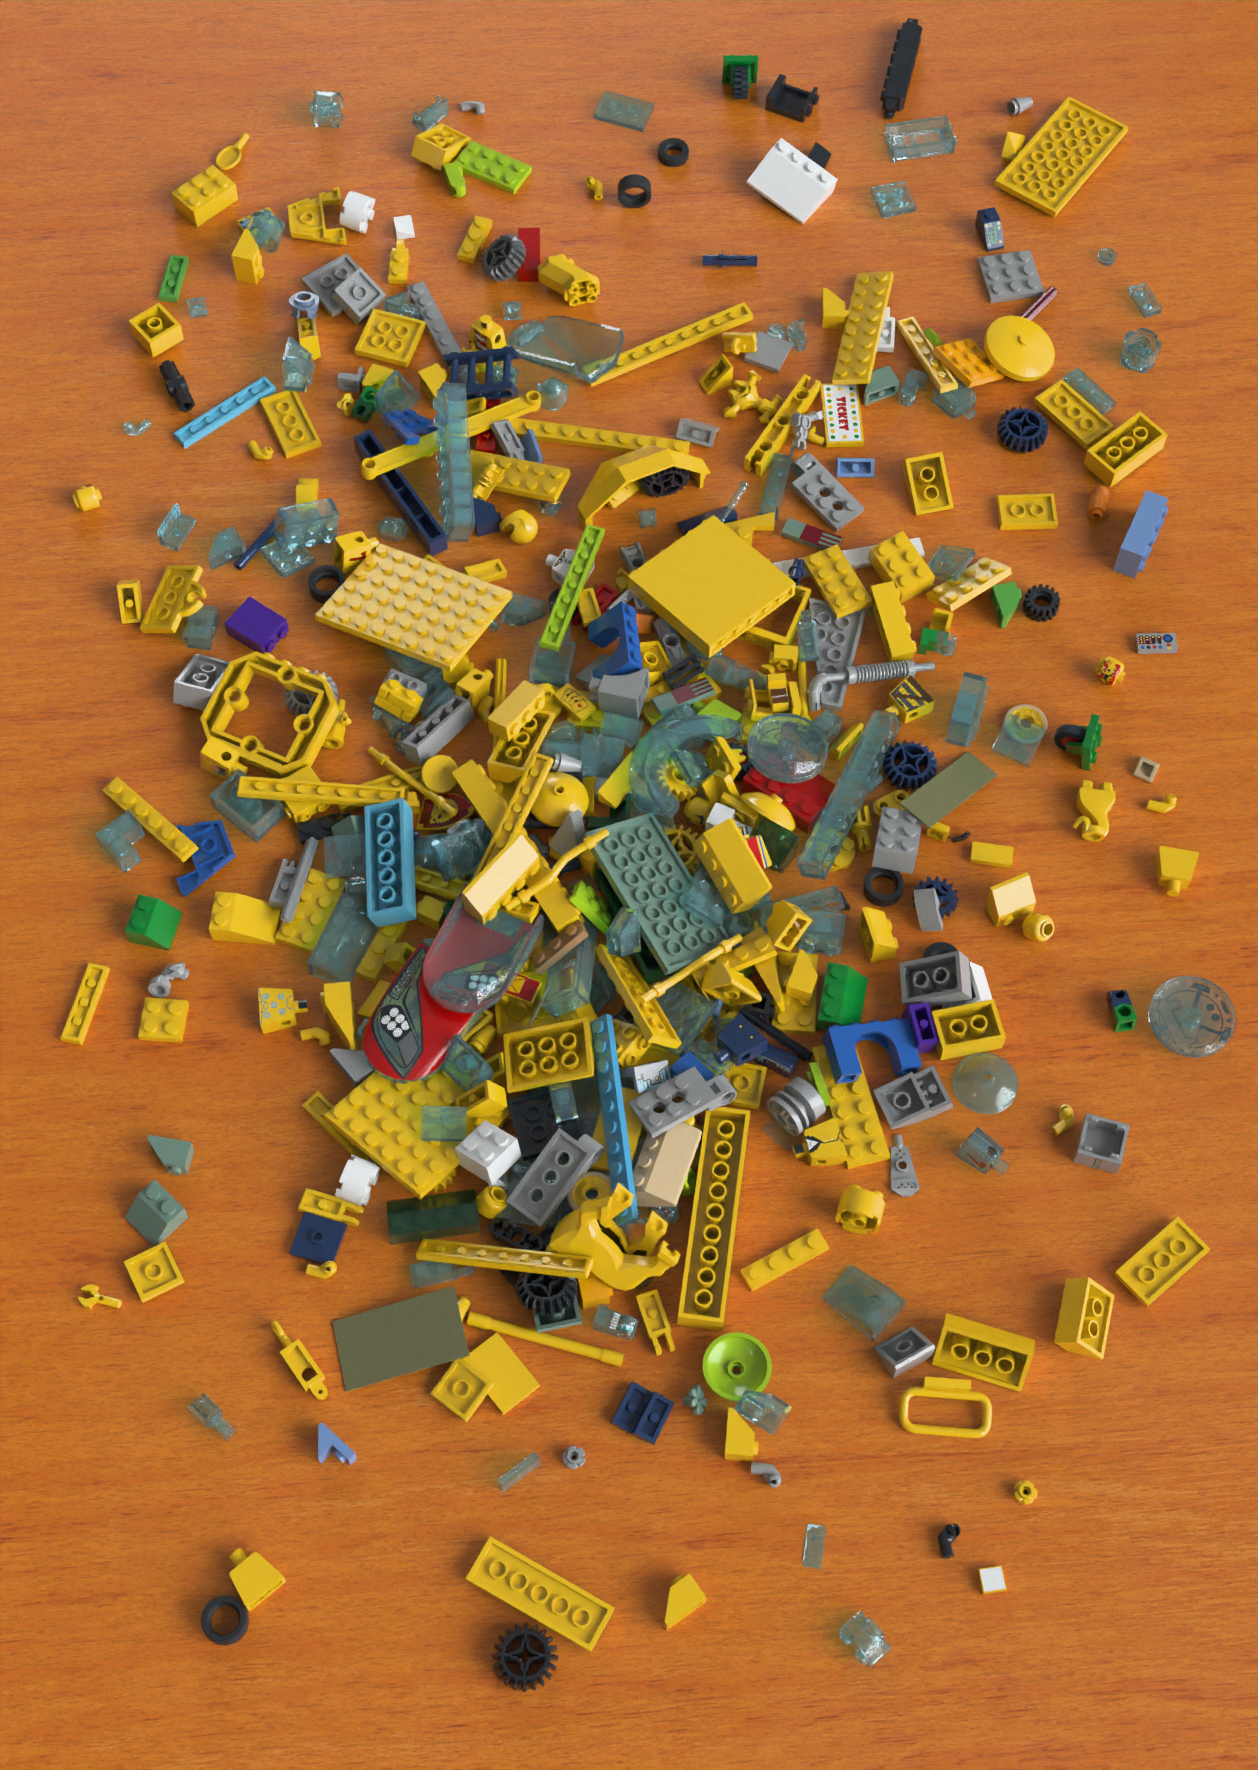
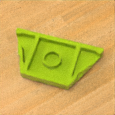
M582 880L575 884L574 890L571 892L573 895L569 897V900L616 946L623 943V939L608 910L609 907L605 899L599 898L593 887L587 886Z

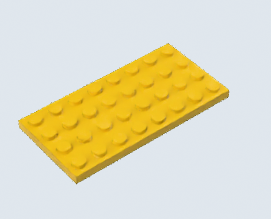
M1068 97L995 180L994 186L1055 217L1124 137L1129 127Z

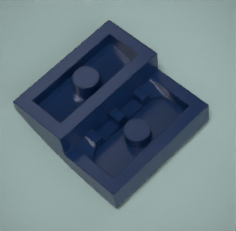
M632 1381L610 1424L654 1445L674 1402L657 1392L652 1393Z

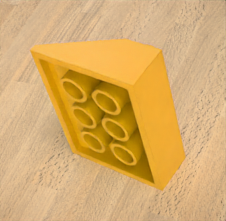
M587 1017L503 1034L508 1093L594 1076L595 1052L591 1024Z

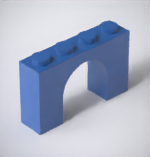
M621 601L587 625L589 640L602 649L619 638V644L614 654L607 661L592 670L593 678L602 680L604 675H625L642 669L636 611L632 606Z
M892 1018L883 1022L873 1020L866 1024L855 1022L848 1026L832 1025L822 1036L835 1084L856 1082L862 1074L856 1053V1043L863 1040L876 1042L886 1050L895 1077L905 1076L911 1072L915 1074L922 1066L908 1019L899 1020V1018Z

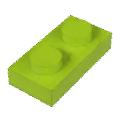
M818 1061L809 1063L808 1071L805 1072L807 1082L812 1084L821 1096L825 1108L829 1109L830 1097Z

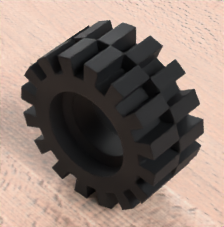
M1039 584L1038 588L1034 585L1032 589H1028L1023 601V611L1026 612L1027 617L1031 615V620L1033 621L1037 618V622H1040L1041 619L1047 622L1048 618L1051 620L1053 616H1056L1060 597H1058V592L1054 593L1055 589L1053 587L1048 589L1049 585H1046L1044 588L1042 584ZM1041 599L1046 601L1049 605L1046 607H1040L1036 605L1034 601Z

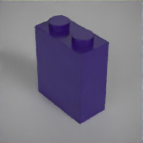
M250 596L224 623L229 636L253 651L262 654L264 652H271L275 648L276 643L281 638H284L289 630L287 619Z

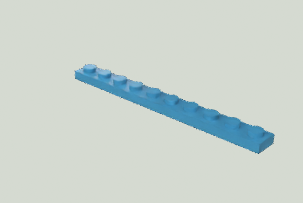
M604 1014L591 1021L612 1193L619 1182L634 1195L631 1206L615 1216L616 1225L624 1227L639 1220L613 1019L612 1015Z

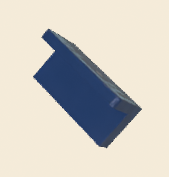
M767 1043V1051L751 1061L790 1079L800 1058Z

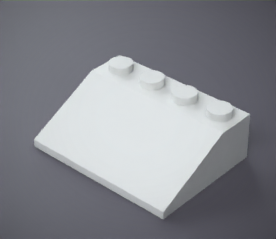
M781 138L770 149L746 184L803 225L833 193L838 179Z

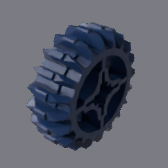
M1020 406L1018 409L1013 407L1011 411L1006 410L1005 414H1002L997 425L999 442H1003L1004 447L1009 446L1010 451L1015 449L1017 453L1023 451L1025 454L1027 450L1033 452L1034 449H1039L1045 443L1048 435L1046 418H1042L1041 413H1036L1035 409L1031 411L1028 407L1022 409Z
M904 740L902 744L897 742L895 747L890 746L888 752L884 755L882 765L883 774H886V780H891V786L897 784L898 790L904 787L906 792L909 791V788H912L915 792L918 787L921 788L935 777V772H937L938 768L936 765L937 758L934 757L933 751H929L928 746L922 747L921 742L914 744V740L910 743ZM899 758L901 761L899 765L895 767L894 762ZM924 765L926 770L920 773L919 769Z

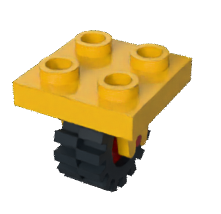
M718 736L713 741L702 763L709 775L719 769L729 773L733 781L734 779L739 781L740 778L743 780V777L755 765L753 762H756V759H754L755 754H752L753 757H750L752 750H747L745 744L743 747L739 742L736 745L734 742H731L729 745L723 736Z

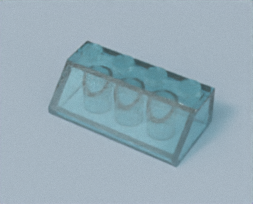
M344 892L342 893L307 962L310 974L333 983L350 981L351 984L356 970L378 929L367 917V903L364 900Z

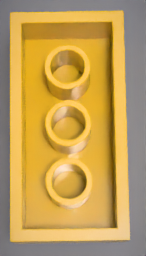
M1140 411L1088 449L1083 465L1111 488L1163 449L1167 433Z

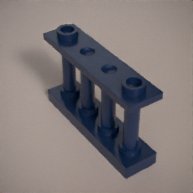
M505 346L499 349L462 353L451 352L450 354L443 355L445 362L449 367L451 366L450 385L448 388L441 389L440 394L447 404L479 397H485L486 400L518 397V389L510 381L511 360L520 359V355L514 347ZM504 361L503 381L492 383L493 362ZM486 363L485 383L475 385L476 364ZM468 365L467 385L457 387L458 366Z

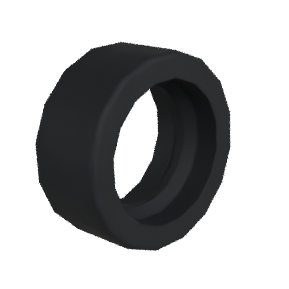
M631 174L619 181L618 200L622 205L629 208H640L649 203L651 199V183L646 177ZM630 188H640L644 190L642 193L637 195H631L625 192Z
M331 565L316 568L311 572L308 579L311 596L317 602L323 604L345 582L343 572ZM324 578H333L339 582V585L331 591H321L316 588L317 582Z
M874 867L865 876L864 895L869 902L876 906H892L902 896L903 877L899 871ZM885 877L895 883L896 889L892 894L881 895L872 889L871 883L875 878Z
M223 1595L216 1597L207 1603L202 1611V1630L209 1640L217 1645L227 1646L236 1643L244 1636L248 1629V1612L243 1604L232 1596ZM223 1606L234 1608L239 1615L237 1628L227 1635H219L211 1627L213 1613Z

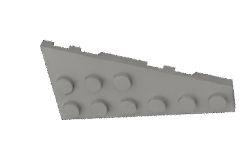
M809 598L808 604L817 674L823 672L826 674L843 672L844 667L853 665L866 610L861 609L837 619L826 601ZM844 680L827 682L822 686V691L820 692L821 708L841 712L847 684L844 683Z

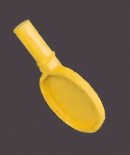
M243 133L237 143L225 147L218 153L216 164L219 169H231L240 161L241 149L249 139L247 133Z

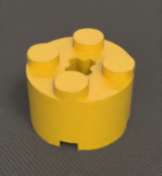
M849 1185L848 1189L844 1190L841 1194L835 1217L836 1222L840 1221L843 1223L842 1228L856 1234L866 1235L867 1231L872 1230L873 1233L878 1232L885 1207L883 1194L878 1191L862 1189L858 1185Z

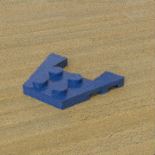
M411 409L383 412L381 418L391 430H396V436L398 438L402 437V442L405 445L418 444L420 437L416 434H428L445 428V426L423 417Z
M221 820L199 822L191 826L175 825L178 830L198 847V850L191 855L196 870L176 878L184 897L188 896L236 857Z

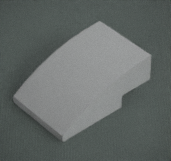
M934 1065L915 1074L911 1072L873 1090L891 1129L911 1125L954 1108Z

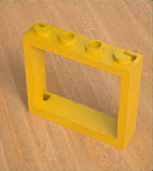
M803 585L795 587V594L790 599L801 603L786 637L752 626L736 639L774 651V644L790 646L807 608L811 589L803 587Z

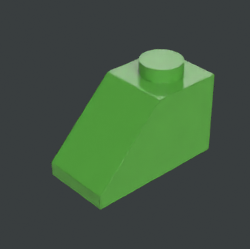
M1015 581L993 585L991 589L990 599L1000 628H1005L1018 609L1019 601L1022 600L1020 588L1017 589Z

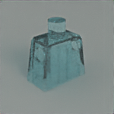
M958 377L955 378L958 383V389L941 394L937 388L934 389L932 401L951 418H956L962 414L967 419L975 416L976 411L973 408L977 398L972 387L968 388Z

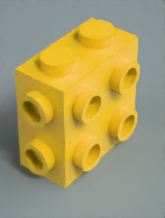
M310 765L298 769L288 777L281 778L321 782ZM276 800L278 804L282 803L285 808L283 810L287 818H292L295 824L307 821L314 814L323 812L332 805Z
M614 1018V1034L619 1071L621 1072V1069L633 1067L652 1043L647 1042L643 1038V1032L639 1026Z

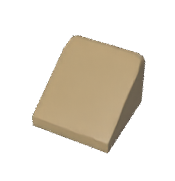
M1141 756L1133 775L1152 783L1160 764Z

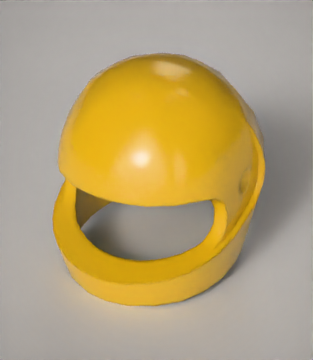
M517 510L511 513L499 524L501 531H513L510 539L519 544L531 542L538 532L537 521L525 510Z

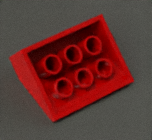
M777 747L774 749L776 754L770 752L765 756L767 759L766 763H763L761 760L757 762L764 772L754 765L743 777L742 791L745 793L760 792L769 796L773 793L783 799L781 803L790 811L795 826L808 834L843 793V789ZM783 763L787 764L786 778L794 779L793 782L776 780L775 777L783 778L781 777L783 776ZM772 765L774 770H769L767 766Z

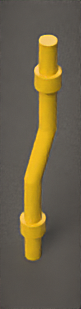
M374 747L368 749V753L376 759L379 765L387 767L399 778L417 789L434 802V806L439 810H444L452 817L456 816L457 810L448 804V800L443 796H438L424 784L393 763L391 758L385 753H380Z
M603 828L593 836H587L583 839L582 843L562 855L545 878L527 890L523 889L518 892L517 896L505 905L507 911H510L520 903H526L530 900L531 896L551 884L568 861L586 849L590 850L595 847L597 842L609 835L608 830Z
M736 934L728 940L724 939L717 944V947L662 983L654 984L650 987L649 991L639 996L640 1002L645 1004L654 997H660L665 993V990L720 954L724 955L731 951L733 946L743 940L742 936Z

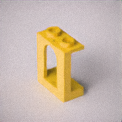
M749 679L748 687L744 688V699H747L746 712H749L750 720L786 723L791 721L790 723H798L802 707L797 682L789 681L788 714L756 711V702H769L767 690L754 689L753 679Z

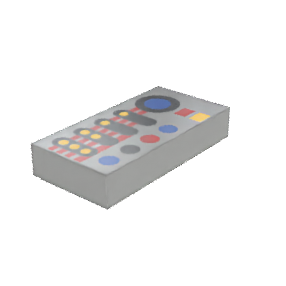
M1175 633L1136 634L1135 636L1137 654L1177 653L1178 651Z

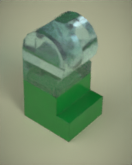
M923 628L918 654L926 655V651H933L950 656L956 650L957 637L949 632Z

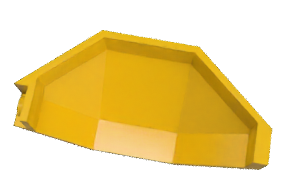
M654 445L639 448L601 463L578 504V518L584 529L586 524L593 525L592 516L627 483L675 466L690 470L699 488H703L705 475L710 474V471L703 459Z

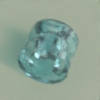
M654 507L647 511L643 509L638 510L641 529H645L647 526L657 527Z

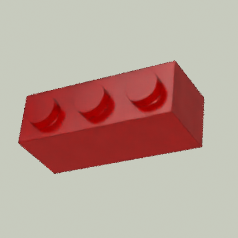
M518 228V235L515 236L523 242L527 249L525 252L526 257L524 258L525 262L517 270L518 282H539L540 228Z

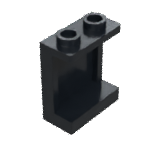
M779 74L766 96L765 110L804 123L805 119L810 117L813 106L817 105L819 101V95H817L818 87H814L812 92H808L786 84V76Z

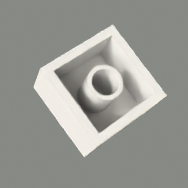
M486 1120L455 1148L457 1157L460 1160V1166L491 1185L522 1156L518 1140Z

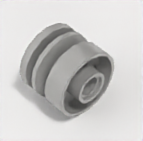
M800 1077L793 1078L784 1086L783 1091H778L775 1096L767 1101L768 1110L772 1117L786 1132L793 1136H798L802 1133L803 1129L809 1126V1121H816L826 1110L825 1104L815 1088Z

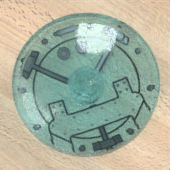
M789 713L773 714L759 720L752 727L747 740V754L752 765L764 776L783 783H799L815 777L824 768L829 752L826 736L815 723L802 716Z
M1181 976L1165 982L1157 989L1149 1005L1148 1019L1155 1037L1167 1049L1181 1056L1201 1058L1213 1055L1225 1047L1235 1030L1236 1012L1229 996L1218 985L1201 977Z

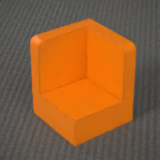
M634 608L636 611L638 633L650 634L655 615L645 609Z

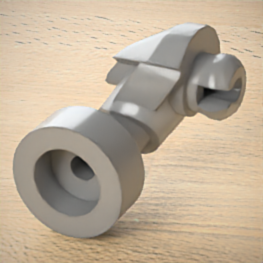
M179 962L166 966L160 975L150 980L148 987L150 994L159 998L168 996L171 989L170 981L175 978L185 980L188 977L189 970L185 969L186 964Z

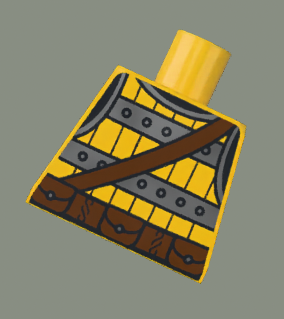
M909 675L890 692L887 701L889 707L884 710V715L888 720L898 716L903 723H908L932 712L935 700L912 675Z

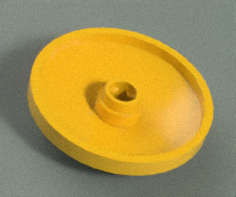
M1012 315L1003 316L996 319L985 333L984 349L987 357L1001 373L1012 379L1027 382L1038 380L1047 374L1054 363L1055 351L1052 341L1040 326L1029 319Z

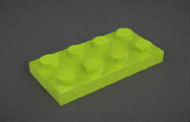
M472 140L454 161H461L463 173L512 194L516 193L532 172V166Z

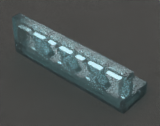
M837 885L784 900L799 907L811 919L845 910V905ZM777 902L757 907L756 917L759 923L762 922L765 931H768L766 921L772 914L771 907ZM838 902L837 906L831 907L827 905L829 903ZM819 906V908L815 912H810L807 910Z

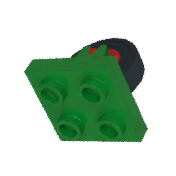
M1092 714L1088 726L1061 725L1057 728L1054 736L1055 744L1059 748L1082 756L1083 770L1090 771L1092 763L1095 764L1098 752H1096V749L1101 746L1103 738L1101 735L1103 724H1100V715Z

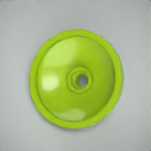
M732 1332L716 1338L709 1345L703 1357L702 1371L707 1385L715 1394L730 1401H746L754 1398L765 1389L771 1376L772 1363L766 1347L758 1339L746 1333ZM738 1368L740 1373L734 1374L732 1369Z

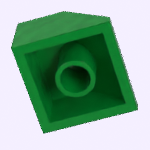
M138 894L125 933L129 942L169 951L183 914L159 898Z

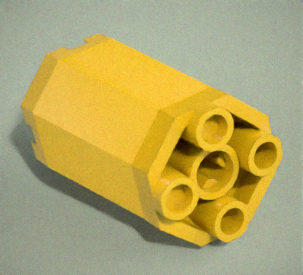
M560 254L547 257L544 260L545 264L538 266L539 282L562 294L564 300L569 302V305L576 306L592 303L597 300V295L600 293L598 277L576 266L573 259L569 258L568 260L565 255Z

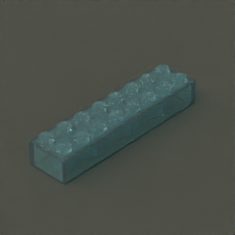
M443 382L440 390H437L436 398L433 399V409L436 410L434 427H437L435 444L439 448L436 454V461L440 463L437 477L438 480H441V487H439V498H442L440 516H443L441 528L447 535V541L468 542L475 528L466 386L465 383Z

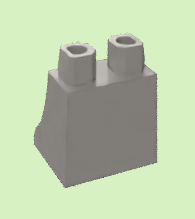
M642 668L625 675H604L602 680L592 677L589 684V691H591L590 701L599 703V710L638 720L649 690V669Z

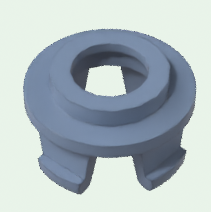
M307 291L297 292L289 298V305L292 310L291 315L298 319L300 311H306L309 320L317 317L316 310H319V297Z

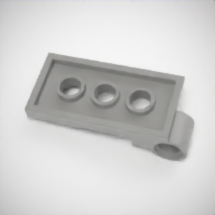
M559 1128L506 1201L543 1228L581 1174H586L591 1165H594L601 1158L605 1147L587 1134L581 1136L577 1141ZM563 1154H568L570 1158L566 1165H560L559 1158ZM555 1172L556 1180L548 1184L546 1182L547 1174ZM541 1190L543 1198L539 1202H534L532 1198L534 1192Z

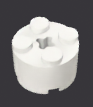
M350 191L343 203V207H345L344 212L340 213V225L365 234L368 228V220L372 221L375 210L372 208L375 199L355 191Z
M351 1155V1160L347 1161L339 1180L340 1184H342L341 1188L336 1189L335 1196L359 1206L362 1204L366 1206L371 1195L370 1185L375 1186L379 1177L380 1167L376 1163Z

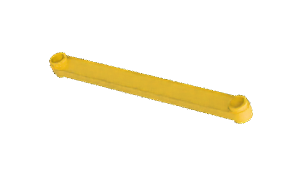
M531 390L525 395L420 437L418 444H403L372 458H366L361 464V474L365 479H374L380 474L489 430L493 422L507 419L510 421L529 412H535L541 406V395L539 392Z

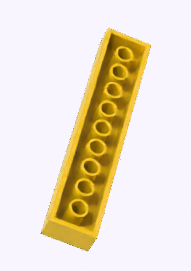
M471 759L451 773L493 837L505 813L507 803L503 796L498 793L496 786L488 778L481 764L476 765L473 759ZM522 826L520 833L539 855L540 868L533 876L530 875L526 879L525 886L528 889L545 878L551 869ZM556 877L551 884L534 894L533 898L540 904L541 910L558 935H560L578 919L582 923L585 922V919L581 915V911L569 900L570 895L562 887L558 877Z
M718 1107L710 1112L706 1109L677 1325L718 1331L723 1330L751 1111Z

